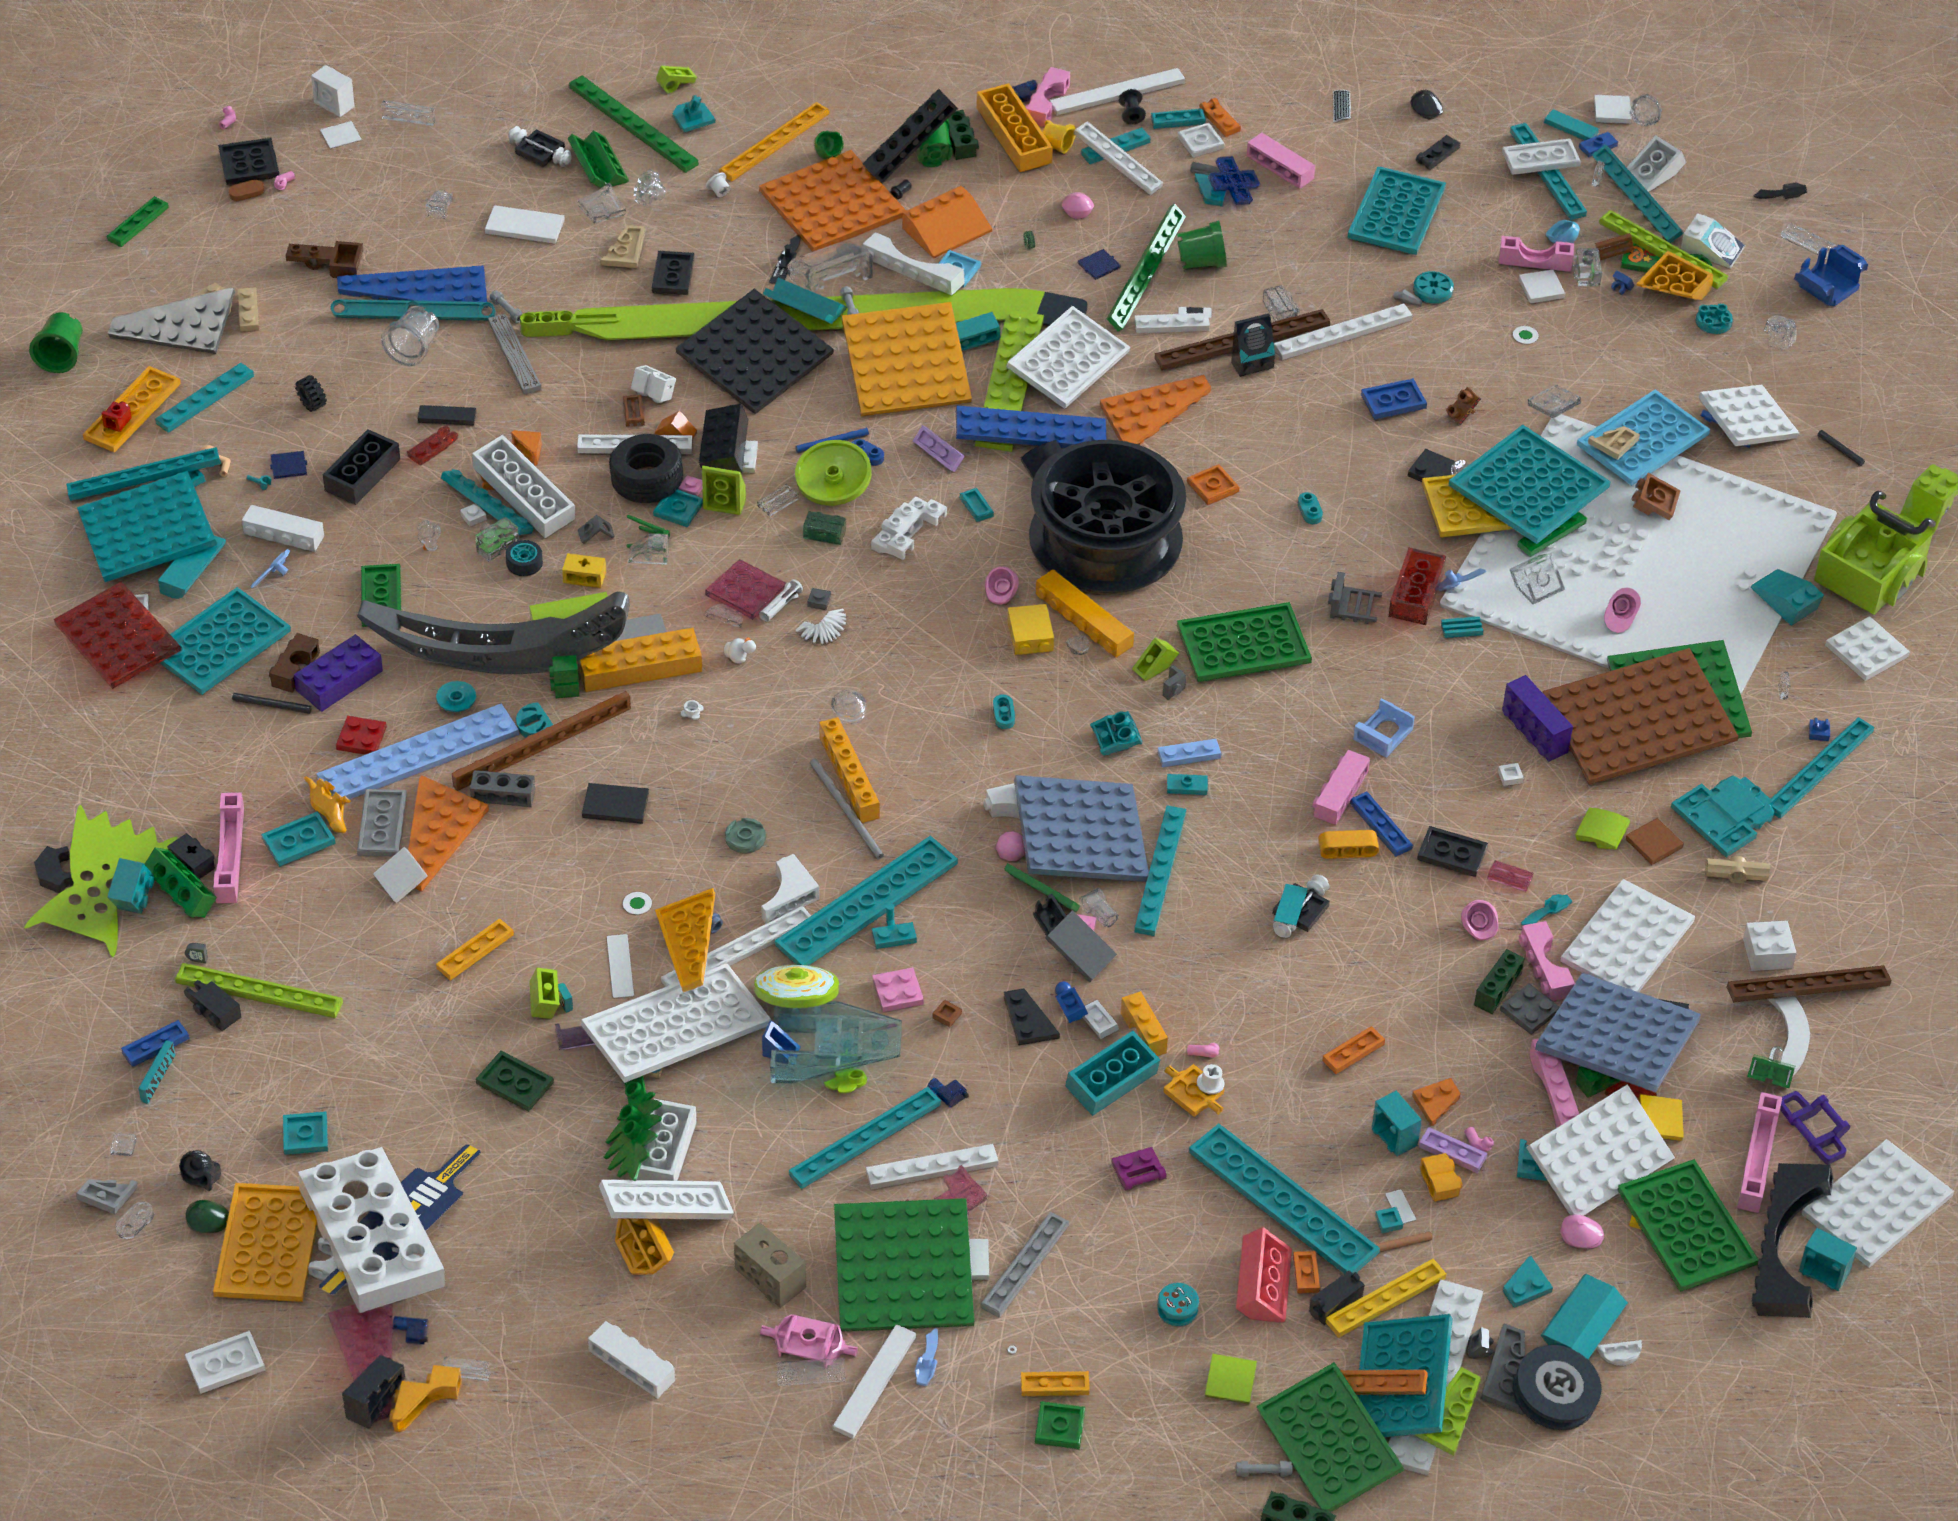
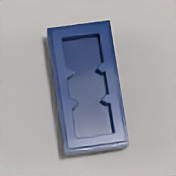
M1609 132L1580 142L1579 148L1588 157H1592V154L1605 144L1610 149L1617 147L1618 141Z

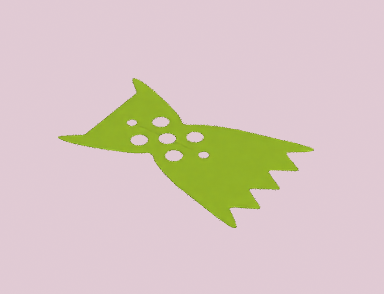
M79 805L75 817L70 850V870L74 885L59 893L29 919L24 928H30L45 922L105 942L110 955L114 957L118 942L117 907L107 898L110 890L106 887L107 880L113 879L119 858L145 864L155 847L168 849L167 846L177 840L178 837L176 836L158 843L154 827L135 835L131 819L111 827L107 811L88 820L83 807ZM108 864L110 869L103 870L102 866ZM83 871H90L94 877L90 881H84L81 879L80 874ZM97 886L100 889V895L97 897H91L87 894V890L90 887ZM76 894L81 897L82 901L78 905H73L68 901V898ZM97 903H104L107 905V911L97 913L94 910V906ZM79 914H84L85 919L79 920L77 916Z

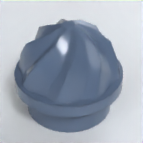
M713 913L711 933H716L723 925V920L720 919L721 917L717 913Z

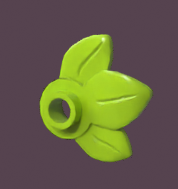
M834 1067L833 1072L836 1077L825 1081L824 1085L831 1090H838V1093H849L856 1088L864 1086L867 1083V1076L860 1069Z

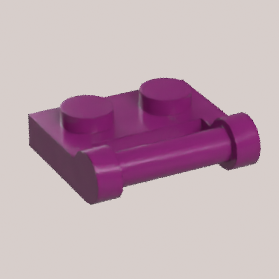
M1152 1147L1112 1158L1111 1164L1125 1191L1139 1184L1167 1178L1166 1171L1161 1166ZM1154 1170L1153 1172H1149V1173H1146V1174H1143V1175H1139V1176H1136V1177H1133V1178H1129V1177H1132V1176H1135V1175H1138V1174H1142V1173H1145V1172Z

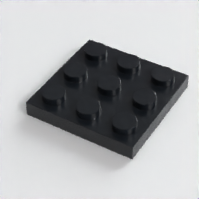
M271 137L218 145L226 185L251 180L272 179L280 175Z

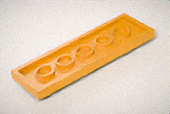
M148 366L114 401L117 403L121 401L127 403L131 410L132 418L121 432L104 427L101 415L82 434L83 440L115 453L181 384L180 378Z

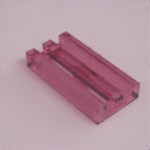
M1495 860L1487 879L1527 892L1534 873Z

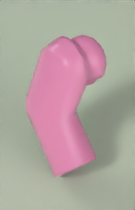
M231 106L223 108L224 119L219 122V126L222 129H226L236 120L235 111L232 110Z
M293 171L276 177L274 186L277 190H283L287 182L295 179Z
M1216 1043L1188 1045L1187 1054L1214 1058L1219 1054V1046Z
M1469 1127L1464 1132L1470 1145L1479 1150L1487 1152L1494 1145V1141L1490 1137L1479 1138L1474 1127Z

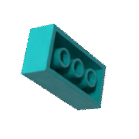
M1132 1030L1068 1072L1065 1087L1093 1116L1157 1074L1161 1060Z

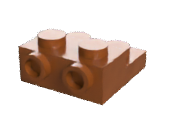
M1647 473L1644 478H1639L1635 485V488L1638 490L1635 491L1631 498L1634 501L1633 507L1647 515L1655 512L1670 520L1674 515L1681 490L1650 473Z

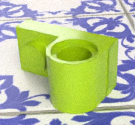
M660 66L656 76V81L666 93H672L677 90L680 82L683 84L695 83L697 79L696 75L688 67Z

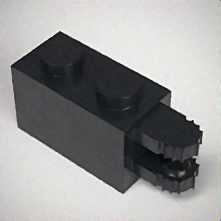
M199 980L194 982L197 990L196 993L188 987L183 991L185 996L194 1004V1011L198 1015H203L211 1026H216L221 1031H224L242 1017L240 1004L212 981L207 985Z

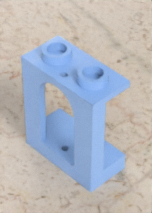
M1381 698L1379 709L1364 724L1358 722L1355 725L1353 740L1387 758L1413 730L1415 716ZM1384 721L1395 722L1399 727L1398 731L1391 738L1375 730Z

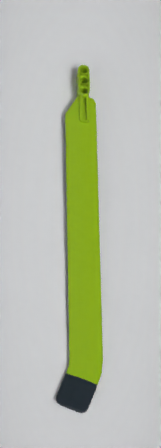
M1020 288L957 290L953 295L942 291L853 295L852 299L854 307L858 309L859 313L951 302L956 323L989 312H993L997 321H1005L1007 310L1010 309L1044 315L1042 325L1050 326L1070 307H1075L1085 315L1088 307L1087 302L1080 298ZM841 296L826 297L846 306V302L842 300ZM769 299L808 330L843 329L842 315H847L848 311L846 308L831 324L774 299ZM737 301L582 308L576 310L575 314L566 310L526 312L520 316L521 334L525 337L570 335L574 331L605 340L692 336Z

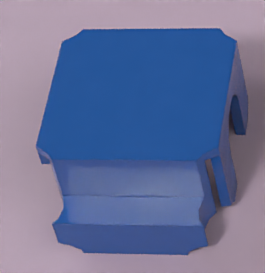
M1837 244L1836 247L1829 249L1826 264L1824 263L1828 249L1823 247L1819 251L1817 263L1811 270L1809 269L1811 259L1807 258L1802 263L1800 272L1795 273L1794 280L1799 283V287L1828 306L1838 305L1859 290L1860 274L1868 269V263L1865 259L1843 244Z

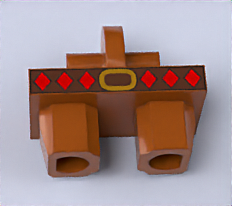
M1466 387L1465 390L1459 392L1456 402L1448 406L1446 409L1447 414L1457 424L1461 425L1470 413L1474 414L1476 412L1474 408L1481 398L1470 387Z

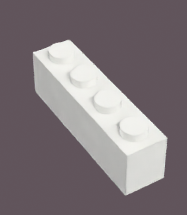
M255 505L249 507L242 519L244 534L315 552L324 538L322 522Z
M605 1321L588 1338L589 1351L657 1399L675 1382V1368L670 1362L660 1359L653 1350L646 1349L640 1345L634 1337L624 1334L618 1326L611 1325Z

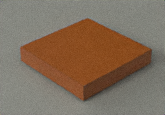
M1658 818L1626 835L1625 839L1651 865L1682 849L1684 845Z

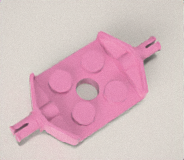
M791 1314L786 1316L775 1328L762 1325L760 1335L775 1339L779 1357L782 1356V1353L813 1359L824 1362L825 1368L833 1363L840 1354L856 1357L858 1347L845 1345L839 1325ZM810 1333L813 1334L815 1337L809 1340L805 1339L803 1336L805 1334Z

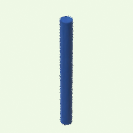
M863 428L796 445V452H804L813 445L823 441H847L869 435L868 428Z

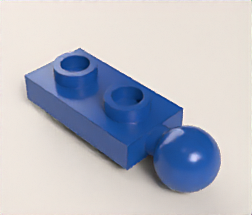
M1059 982L1055 987L1057 994L1055 997L1069 1023L1080 1020L1088 1014L1076 989L1072 988L1068 982Z

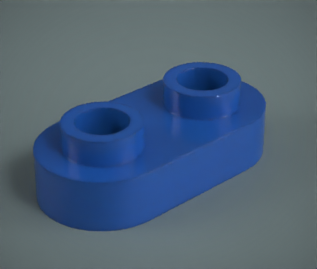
M856 439L851 442L859 446L869 456L872 466H877L884 462V451L881 448L863 439Z

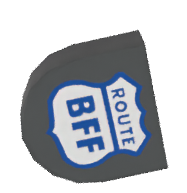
M190 943L187 945L184 954L189 960L200 963L207 962L208 954L205 944Z

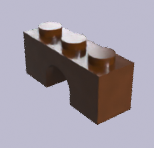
M296 633L294 638L288 642L286 650L279 655L275 666H272L269 671L271 686L293 693L296 689L294 674L301 670L298 664L309 665L316 660L320 654L319 640Z

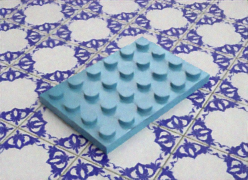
M1655 389L1579 438L1577 446L1632 486L1637 483L1639 478H1644L1647 473H1652L1708 436L1710 429ZM1623 426L1640 434L1639 441L1618 460L1588 444L1590 436L1597 438L1603 436V432L1613 431Z

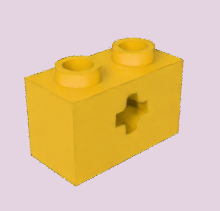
M567 553L562 569L563 583L601 588L606 574L605 558Z

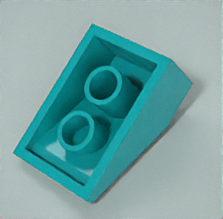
M1776 569L1750 587L1791 626L1816 611L1824 597V594L1811 582L1780 569Z

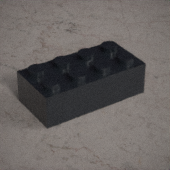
M741 403L705 411L699 456L701 469L702 466L742 472L749 419Z
M367 429L323 474L324 491L357 505L400 460L399 443Z

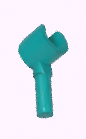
M248 475L246 478L249 481L260 484L262 490H266L268 485H271L272 480L268 475H264L261 478Z

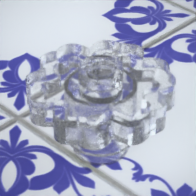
M651 169L642 173L634 189L635 202L646 206L647 203L651 204L653 200L657 201L664 198L666 188L660 183L659 173Z

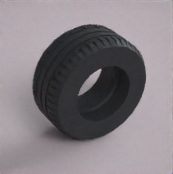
M640 434L629 437L619 443L610 455L609 467L612 486L618 494L632 502L653 503L671 496L682 483L683 465L680 450L672 441L663 436ZM642 467H656L650 470H637Z

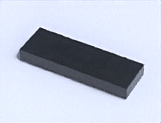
M420 405L417 419L418 423L474 426L477 411L473 407Z

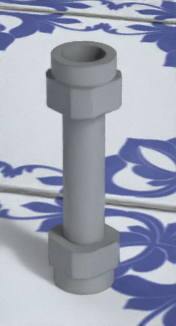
M848 286L841 288V298L846 302L848 309L847 315L858 314L859 311L855 309L852 300V289Z
M493 291L490 294L492 302L504 308L514 322L520 323L522 311L518 308H513L504 299V295L501 292Z
M1248 1461L1236 1462V1476L1248 1477L1249 1473H1280V1477L1292 1476V1462L1280 1461L1279 1464H1248Z

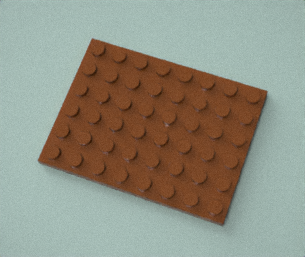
M1690 648L1542 692L1572 724L1573 729L1569 748L1589 785L1738 741V734Z

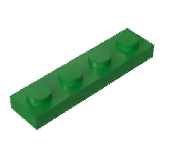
M1578 511L1539 543L1536 544L1527 537H1524L1518 541L1517 546L1531 557L1585 525L1587 518Z

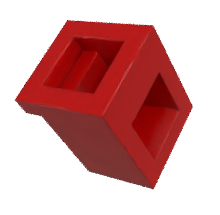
M113 401L108 409L101 413L103 426L121 432L132 418L129 405L123 401L120 403Z

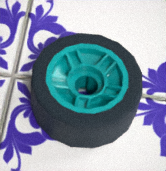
M520 540L509 545L506 550V566L508 570L518 576H530L537 573L543 566V555L540 546L529 540Z

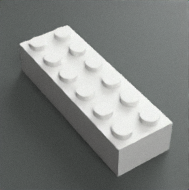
M501 435L472 453L473 468L519 514L527 519L544 538L575 520V505L505 436Z

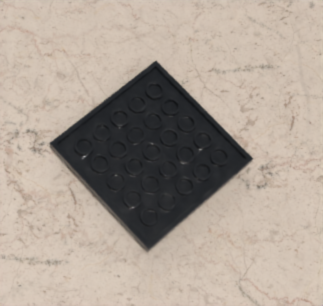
M754 288L676 347V353L747 409L757 414L834 354V349Z

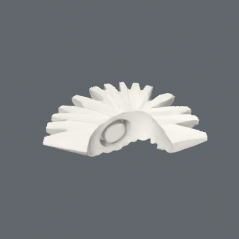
M844 609L832 610L825 615L819 624L814 625L811 622L804 621L795 631H804L801 637H805V640L814 636L813 643H816L819 637L821 644H823V640L827 644L828 640L832 642V638L836 640L841 635L838 631L844 630L842 625H846V622H844L846 621V614L842 613Z

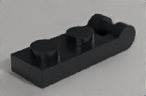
M1446 135L1425 152H1420L1416 157V162L1423 163L1426 168L1432 170L1460 148V142Z

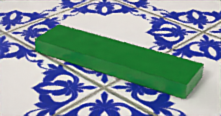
M154 196L107 235V241L119 247L124 246L169 208L168 203Z
M1009 863L1006 864L1004 871L1046 896L1053 894L1058 903L1074 912L1078 911L1080 905Z

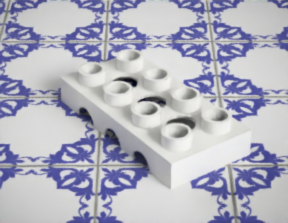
M382 1147L364 1150L356 1155L329 1163H321L316 1167L298 1172L299 1190L309 1210L313 1209L319 1231L324 1241L328 1240L331 1246L334 1262L339 1272L343 1270L349 1292L359 1313L445 1287L444 1267ZM360 1181L365 1183L369 1190L364 1197L354 1199L350 1194L342 1193V1189L349 1182ZM382 1192H387L391 1194L387 1197L377 1196V1194ZM339 1205L348 1206V1208L344 1210L335 1209V1207ZM374 1211L383 1216L384 1222L380 1227L369 1230L366 1225L357 1223V1219L365 1212ZM395 1223L406 1224V1226L401 1228H396L392 1225ZM353 1236L364 1237L362 1240L353 1241L349 1239ZM391 1242L397 1245L400 1251L397 1257L385 1261L381 1256L373 1254V1249L379 1243ZM414 1253L422 1255V1257L417 1259H411L407 1256ZM368 1267L380 1268L378 1271L375 1272L365 1271V1269Z

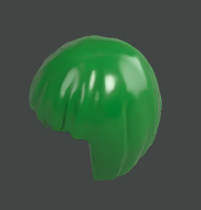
M822 131L814 139L815 152L825 160L831 157L836 158L843 150L842 135L836 131Z

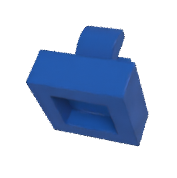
M1616 270L1613 274L1615 281L1612 283L1611 288L1615 290L1616 287L1621 286L1619 290L1621 295L1625 293L1626 289L1631 291L1635 286L1632 279Z
M1816 717L1814 720L1810 719L1809 739L1829 741L1830 721L1828 719L1821 721Z

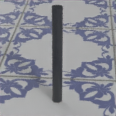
M233 693L232 696L234 701L304 713H311L312 709L310 705L240 693Z

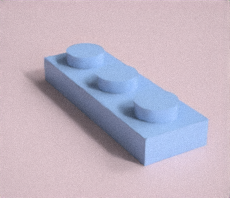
M1217 739L1158 747V756L1162 767L1221 759V751Z

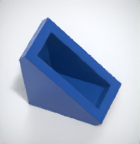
M769 1021L762 1036V1056L790 1064L794 1063L801 1046L773 1021Z

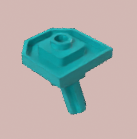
M696 95L692 96L690 102L677 105L672 113L673 119L683 133L716 123V119L705 103H701V97Z

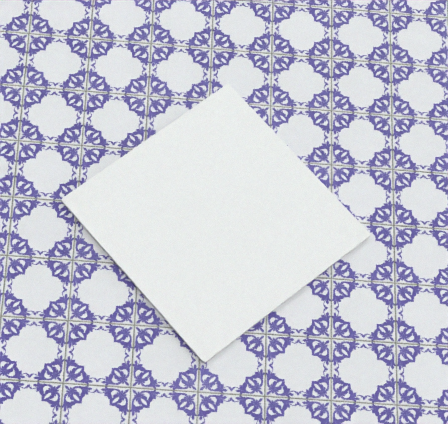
M1554 413L1542 432L1541 437L1611 482L1610 487L1579 511L1587 518L1585 525L1531 557L1517 546L1518 541L1525 536L1515 529L1481 533L1457 573L1464 576L1479 568L1485 569L1487 572L1468 581L1461 582V585L1446 590L1440 600V606L1467 617L1480 616V621L1608 669L1607 656L1724 640L1740 694H1742L1782 619L1770 605L1750 588L1751 585L1776 569L1803 579L1834 522L1837 512L1693 460L1676 456L1650 473L1681 490L1674 515L1670 520L1655 512L1647 515L1633 507L1634 501L1631 498L1635 491L1638 490L1635 488L1636 483L1631 486L1577 446V440L1595 429L1596 426L1560 413ZM1628 587L1634 589L1639 594L1641 605L1629 629L1616 633L1611 631L1605 624V610L1614 593L1621 588Z

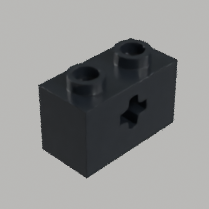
M187 833L167 846L198 879H201L215 869L213 853L201 846L196 838H192Z

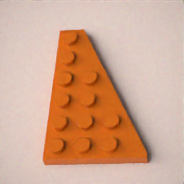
M1200 375L1100 399V406L1119 441L1141 445L1145 439L1157 433L1161 426L1165 423L1169 424L1173 418L1185 412L1189 405L1193 402L1197 403L1201 397L1209 394L1211 386L1205 375Z
M422 775L419 778L408 851L428 875L414 888L421 892L489 811L488 804Z

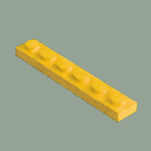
M1431 1259L1326 1317L1325 1323L1340 1338L1362 1326L1364 1322L1371 1321L1440 1282V1279H1446V1272L1434 1259Z

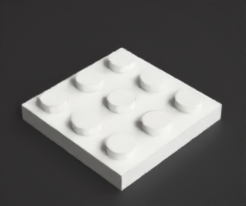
M1870 616L1829 638L1825 644L1827 648L1864 681L1906 659L1910 653L1908 649Z

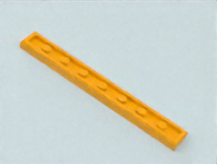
M815 102L721 167L719 173H725L726 179L733 182L828 116L829 109Z

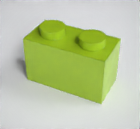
M536 968L529 981L531 1017L552 1019L559 1007L557 970Z

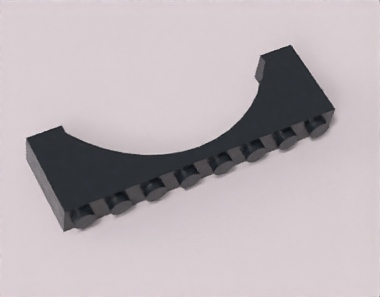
M1778 1163L1777 1172L1773 1174L1775 1186L1770 1191V1201L1772 1203L1767 1208V1218L1769 1221L1764 1225V1235L1766 1238L1765 1241L1761 1242V1253L1763 1255L1762 1258L1758 1259V1270L1760 1272L1759 1276L1755 1277L1756 1293L1752 1294V1306L1756 1307L1758 1316L1811 1318L1814 1302L1811 1286H1804L1787 1272L1778 1258V1248L1785 1228L1795 1215L1815 1200L1825 1195H1831L1834 1177L1831 1165Z

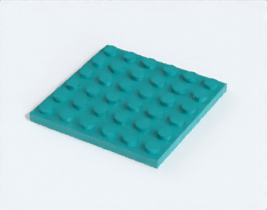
M1521 425L1449 480L1448 486L1537 544L1607 490L1611 482L1528 427Z
M188 471L77 507L104 582L217 545Z

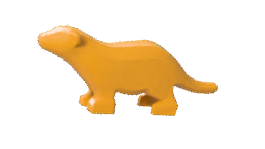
M305 776L304 780L309 784L310 804L312 808L327 818L329 826L333 831L345 833L346 826L343 820L344 805L350 803L351 800L346 796L342 797L337 792L332 796L330 790H334L336 787L330 782L319 778L316 781V785L312 779Z

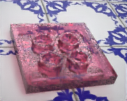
M739 559L705 589V596L753 620L759 615L760 611L784 590L786 582Z

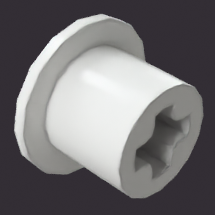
M725 173L715 174L706 183V188L713 190L717 197H723L730 191V186L725 181Z
M1214 1064L1204 1067L1203 1073L1197 1079L1199 1089L1208 1094L1221 1092L1225 1085L1221 1068Z

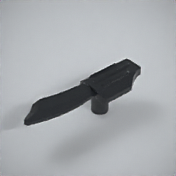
M1794 182L1784 184L1782 189L1779 190L1760 189L1753 197L1770 199L1783 196L1785 199H1791L1806 194L1807 188L1806 184Z
M800 235L791 238L790 245L784 246L785 250L778 257L780 269L787 270L796 258L797 253L795 251L800 243Z

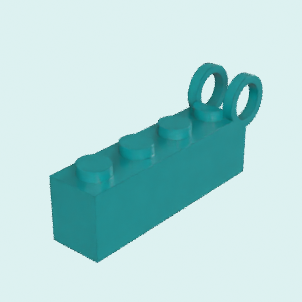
M993 312L956 323L962 351L994 342L1001 338L1000 326Z

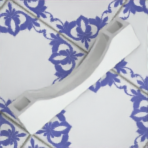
M875 232L863 243V256L865 259L949 295H953L965 284L964 269L950 263L934 264L911 259L899 252L892 244L890 238Z

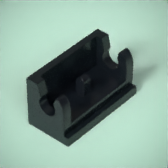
M1053 894L1047 896L1044 905L1038 900L1035 904V912H1033L1034 918L1046 936L1066 917Z

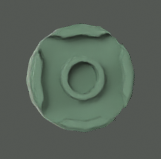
M741 818L737 822L735 820L726 828V844L730 849L739 853L755 852L765 843V829L755 819Z

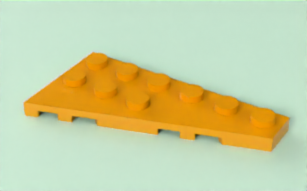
M713 888L655 910L683 993L704 984L715 901V891Z

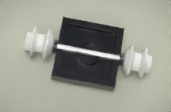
M518 126L509 131L510 143L515 142L517 145L515 147V154L542 167L552 159L555 164L559 163L561 167L570 163L572 158L571 152L569 150L564 151L565 142L537 129L528 137L527 131L524 129L520 130Z
M1313 875L1311 881L1307 882L1306 887L1308 890L1296 926L1277 921L1273 923L1274 931L1278 936L1288 938L1291 932L1295 931L1296 927L1308 932L1326 911L1330 901L1322 896L1329 889V883L1324 876ZM1280 901L1273 908V915H1276Z

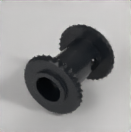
M1136 89L1123 91L1118 99L1121 106L1126 108L1123 111L1122 119L1127 124L1141 123L1146 117L1145 109L1139 106L1143 99L1142 93Z

